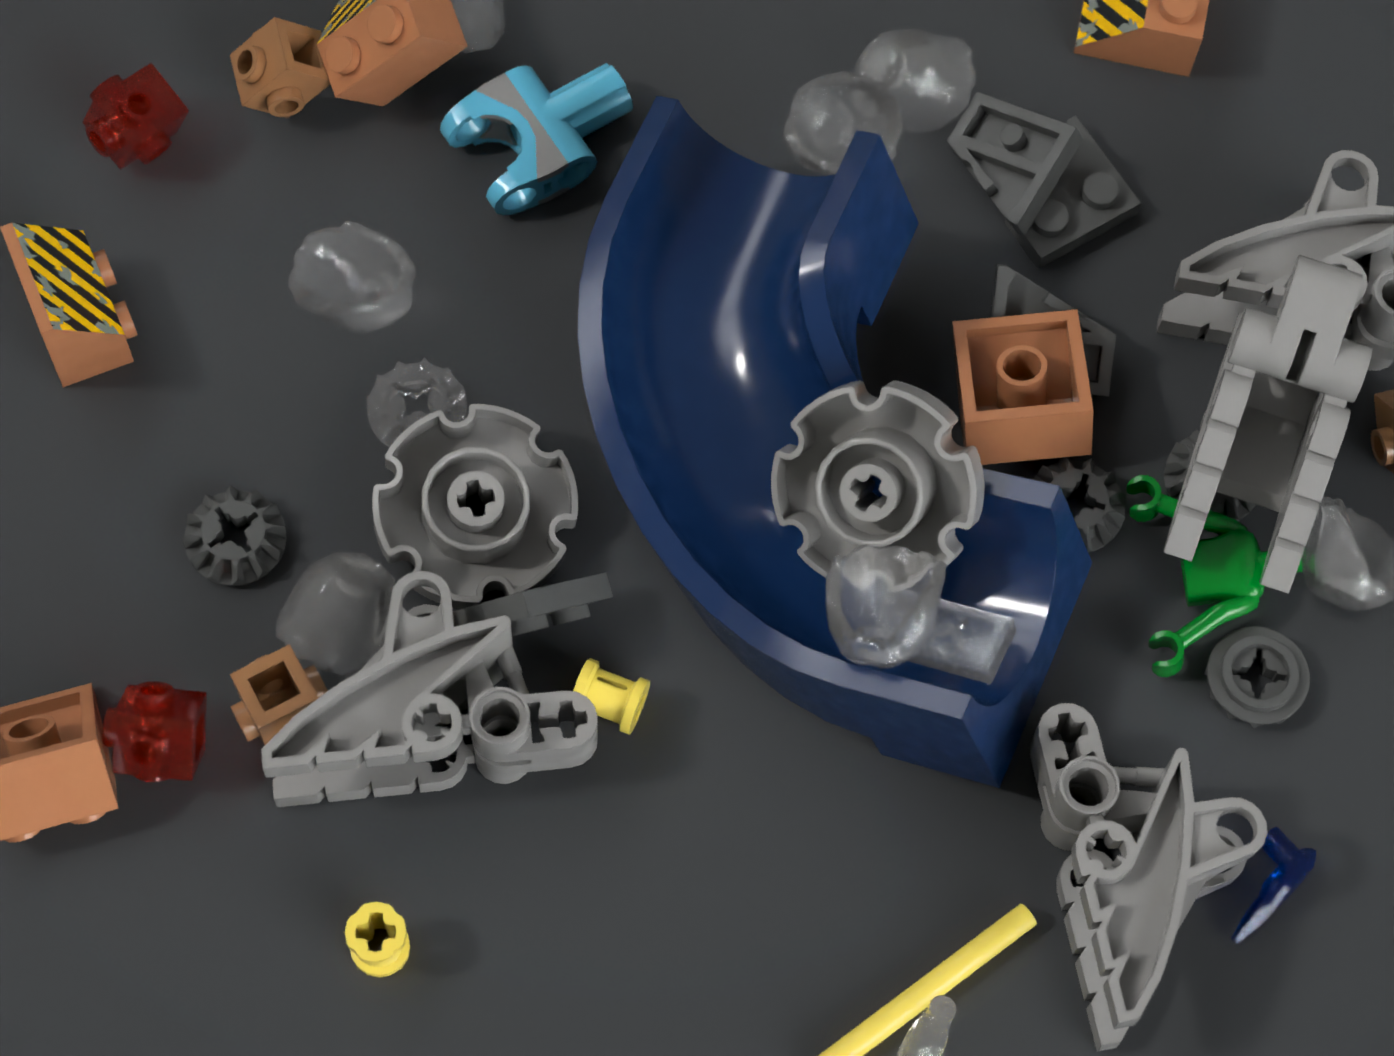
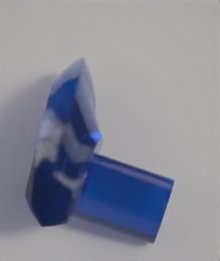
M1274 827L1267 832L1265 842L1261 847L1275 861L1278 867L1264 881L1258 898L1248 908L1231 938L1236 944L1242 942L1260 927L1297 889L1314 867L1316 850L1312 848L1299 849L1279 827Z

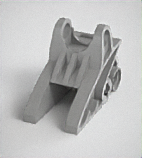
M1341 150L1332 153L1325 160L1311 197L1302 209L1283 220L1262 224L1218 240L1183 259L1176 272L1174 290L1184 293L1163 305L1158 318L1157 333L1197 339L1204 335V341L1228 345L1238 313H1243L1246 307L1274 316L1277 315L1292 269L1300 254L1363 274L1362 284L1353 309L1352 324L1348 323L1344 338L1373 348L1368 370H1382L1389 367L1394 362V206L1376 205L1379 177L1377 168L1372 160L1364 154L1353 150ZM1340 166L1354 168L1363 177L1364 186L1356 191L1344 190L1335 184L1331 171Z
M1299 254L1276 316L1246 307L1243 313H1238L1206 412L1200 424L1199 435L1163 549L1164 553L1192 562L1215 493H1222L1279 512L1260 578V584L1289 594L1348 426L1351 409L1346 408L1347 402H1355L1372 356V347L1344 338L1360 291L1363 274Z
M415 571L399 579L392 589L384 645L358 673L338 683L296 714L261 749L262 768L266 778L275 777L272 781L276 807L320 803L325 796H327L328 802L364 799L372 791L374 797L412 794L418 786L420 793L442 791L452 788L460 782L467 771V764L476 763L477 769L486 779L494 783L508 784L518 781L527 772L572 768L584 764L592 757L597 748L598 715L593 703L586 696L575 691L529 694L522 676L521 666L513 649L510 618L508 616H499L454 627L452 598L448 584L441 576L431 571ZM419 586H427L434 589L441 598L439 607L423 604L413 607L408 612L403 608L402 604L407 592ZM503 678L507 680L509 688L493 687ZM469 708V714L461 715L462 712ZM573 721L576 737L563 738L560 723ZM539 722L540 742L533 743L531 723ZM449 723H452L451 729L446 727ZM471 734L472 744L465 745L462 739L463 735ZM449 755H456L455 762L452 763L447 760V770L439 773L432 772L430 762H426L446 758Z
M1060 703L1050 707L1042 715L1029 745L1030 759L1043 807L1040 819L1044 836L1055 847L1071 851V855L1063 862L1057 875L1056 890L1061 910L1069 909L1064 922L1072 954H1081L1075 966L1084 1000L1092 999L1086 1011L1096 1051L1098 1052L1117 1048L1128 1028L1134 1026L1140 1019L1161 980L1176 933L1196 899L1231 884L1241 874L1247 859L1253 857L1264 844L1267 836V824L1262 812L1252 802L1243 798L1228 797L1194 802L1187 750L1184 748H1178L1165 768L1111 766L1106 761L1099 730L1093 716L1085 708L1076 704ZM1054 733H1061L1064 742H1075L1069 757L1062 740H1051ZM1120 784H1134L1139 787H1153L1151 792L1120 790ZM1227 813H1237L1244 816L1253 828L1252 842L1244 845L1241 838L1232 830L1217 826L1218 818ZM1094 839H1104L1106 847L1109 849L1118 848L1121 856L1118 855L1113 861L1105 853L1093 849L1096 844ZM1070 878H1071V879H1075V878H1076L1077 884H1081V883H1085V884H1084L1083 887H1081V886L1073 887Z

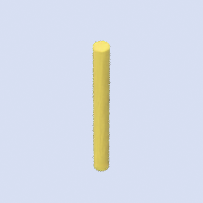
M1020 903L818 1056H864L1036 926L1037 922L1033 914L1025 905Z

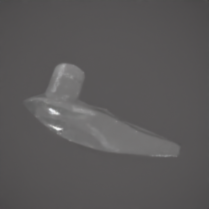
M939 995L932 999L927 1010L908 1030L897 1056L942 1055L947 1043L950 1023L956 1014V1004L950 997Z

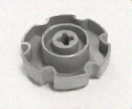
M859 380L841 385L825 393L797 414L791 422V428L797 433L799 443L798 446L787 444L775 453L771 473V492L779 524L781 526L794 525L803 534V544L797 550L802 560L826 579L857 591H862L873 581L874 575L884 578L891 591H903L930 580L946 568L963 550V545L955 535V529L962 528L968 530L980 519L984 501V475L977 448L975 446L961 447L954 442L951 436V430L958 422V417L942 401L916 386L894 380L881 389L879 397H874L866 390L864 382ZM873 475L882 480L879 486V491L883 494L882 497L872 492L875 487V481L870 477Z
M471 404L467 418L461 422L449 421L441 410L426 415L398 436L385 454V466L395 474V478L390 483L376 484L373 488L372 511L374 528L383 555L390 564L405 560L414 566L413 572L431 571L441 576L449 586L452 606L454 608L463 609L482 603L483 596L492 590L500 591L505 596L541 587L556 572L566 555V545L561 543L555 534L564 528H574L578 516L577 485L573 470L564 452L560 449L553 452L540 450L536 445L540 436V426L522 414L503 407ZM478 496L479 503L485 506V514L480 517H473L470 507H466V498ZM427 586L413 588L426 598L437 603L441 602L440 595L434 589Z

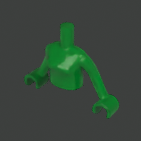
M1138 475L1128 482L1126 487L1127 494L1146 493L1153 498L1149 503L1136 504L1129 509V514L1137 522H1147L1154 519L1158 513L1173 518L1178 499L1161 493L1160 484L1153 477ZM1209 510L1203 530L1218 534V536L1199 539L1192 562L1180 558L1187 607L1212 603L1218 604L1210 607L1175 633L1169 630H1161L1149 639V648L1168 647L1176 653V656L1170 660L1157 661L1152 664V672L1159 677H1170L1181 670L1184 662V650L1189 645L1222 624L1252 612L1259 605L1260 597L1265 589V586L1260 584V578L1268 551H1261L1254 534L1248 531L1247 527L1236 519ZM1302 558L1296 573L1302 572Z

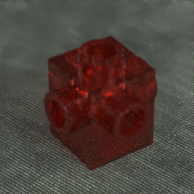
M149 63L124 80L116 74L96 87L89 96L93 102L83 120V124L86 126L87 137L94 149L104 157L110 156L117 167L122 170L137 159L145 165L163 154L172 145V141L169 138L178 132L189 109L154 65Z
M159 681L143 682L138 685L128 684L117 707H109L104 719L103 745L104 747L113 748L112 773L133 775L135 778L145 782H160L166 779L192 781L205 752L207 692L174 689L170 684Z

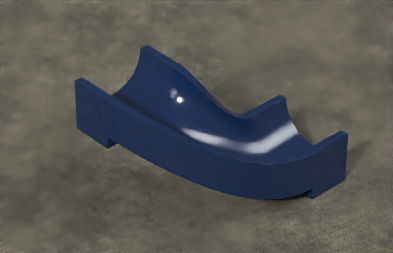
M656 96L605 196L588 239L579 284L577 336L583 387L595 434L614 482L641 532L708 628L745 667L784 698L826 722L871 738L881 755L1000 788L1093 563L1062 489L1059 485L983 468L984 501L980 519L968 530L962 528L955 529V535L963 545L962 552L946 568L930 580L903 591H891L887 581L877 575H874L873 581L862 591L849 589L826 579L805 563L797 553V550L804 541L802 532L794 525L781 526L776 517L771 492V473L775 453L787 444L798 446V436L791 428V422L807 405L841 385L859 380L863 381L857 357V323L873 325L919 222L880 134L856 130L835 175H797L764 166L734 152L705 132L689 116L678 99ZM873 475L870 477L875 481V487L872 492L882 497L883 494L879 491L882 480Z

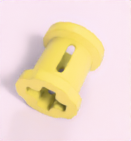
M589 658L586 660L578 676L573 691L586 696L595 706L599 717L619 724L620 732L630 735L644 707L651 681L640 677L634 682L601 669L599 661Z
M381 902L366 903L349 917L345 928L346 943L350 949L351 958L359 970L369 976L385 977L394 974L403 967L408 960L410 952L409 936L403 917L396 913L391 905ZM374 929H386L388 939L383 941L382 950L370 951L367 941L373 939Z

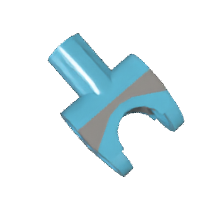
M607 63L551 93L533 68L524 65L515 67L484 83L459 101L444 117L440 131L451 147H464L471 143L476 146L485 142H499L511 147L518 154L517 159L507 167L508 171L492 183L486 194L487 200L496 213L512 215L550 201L584 181L596 167L597 160L582 138L632 111L633 103L622 77L612 65Z

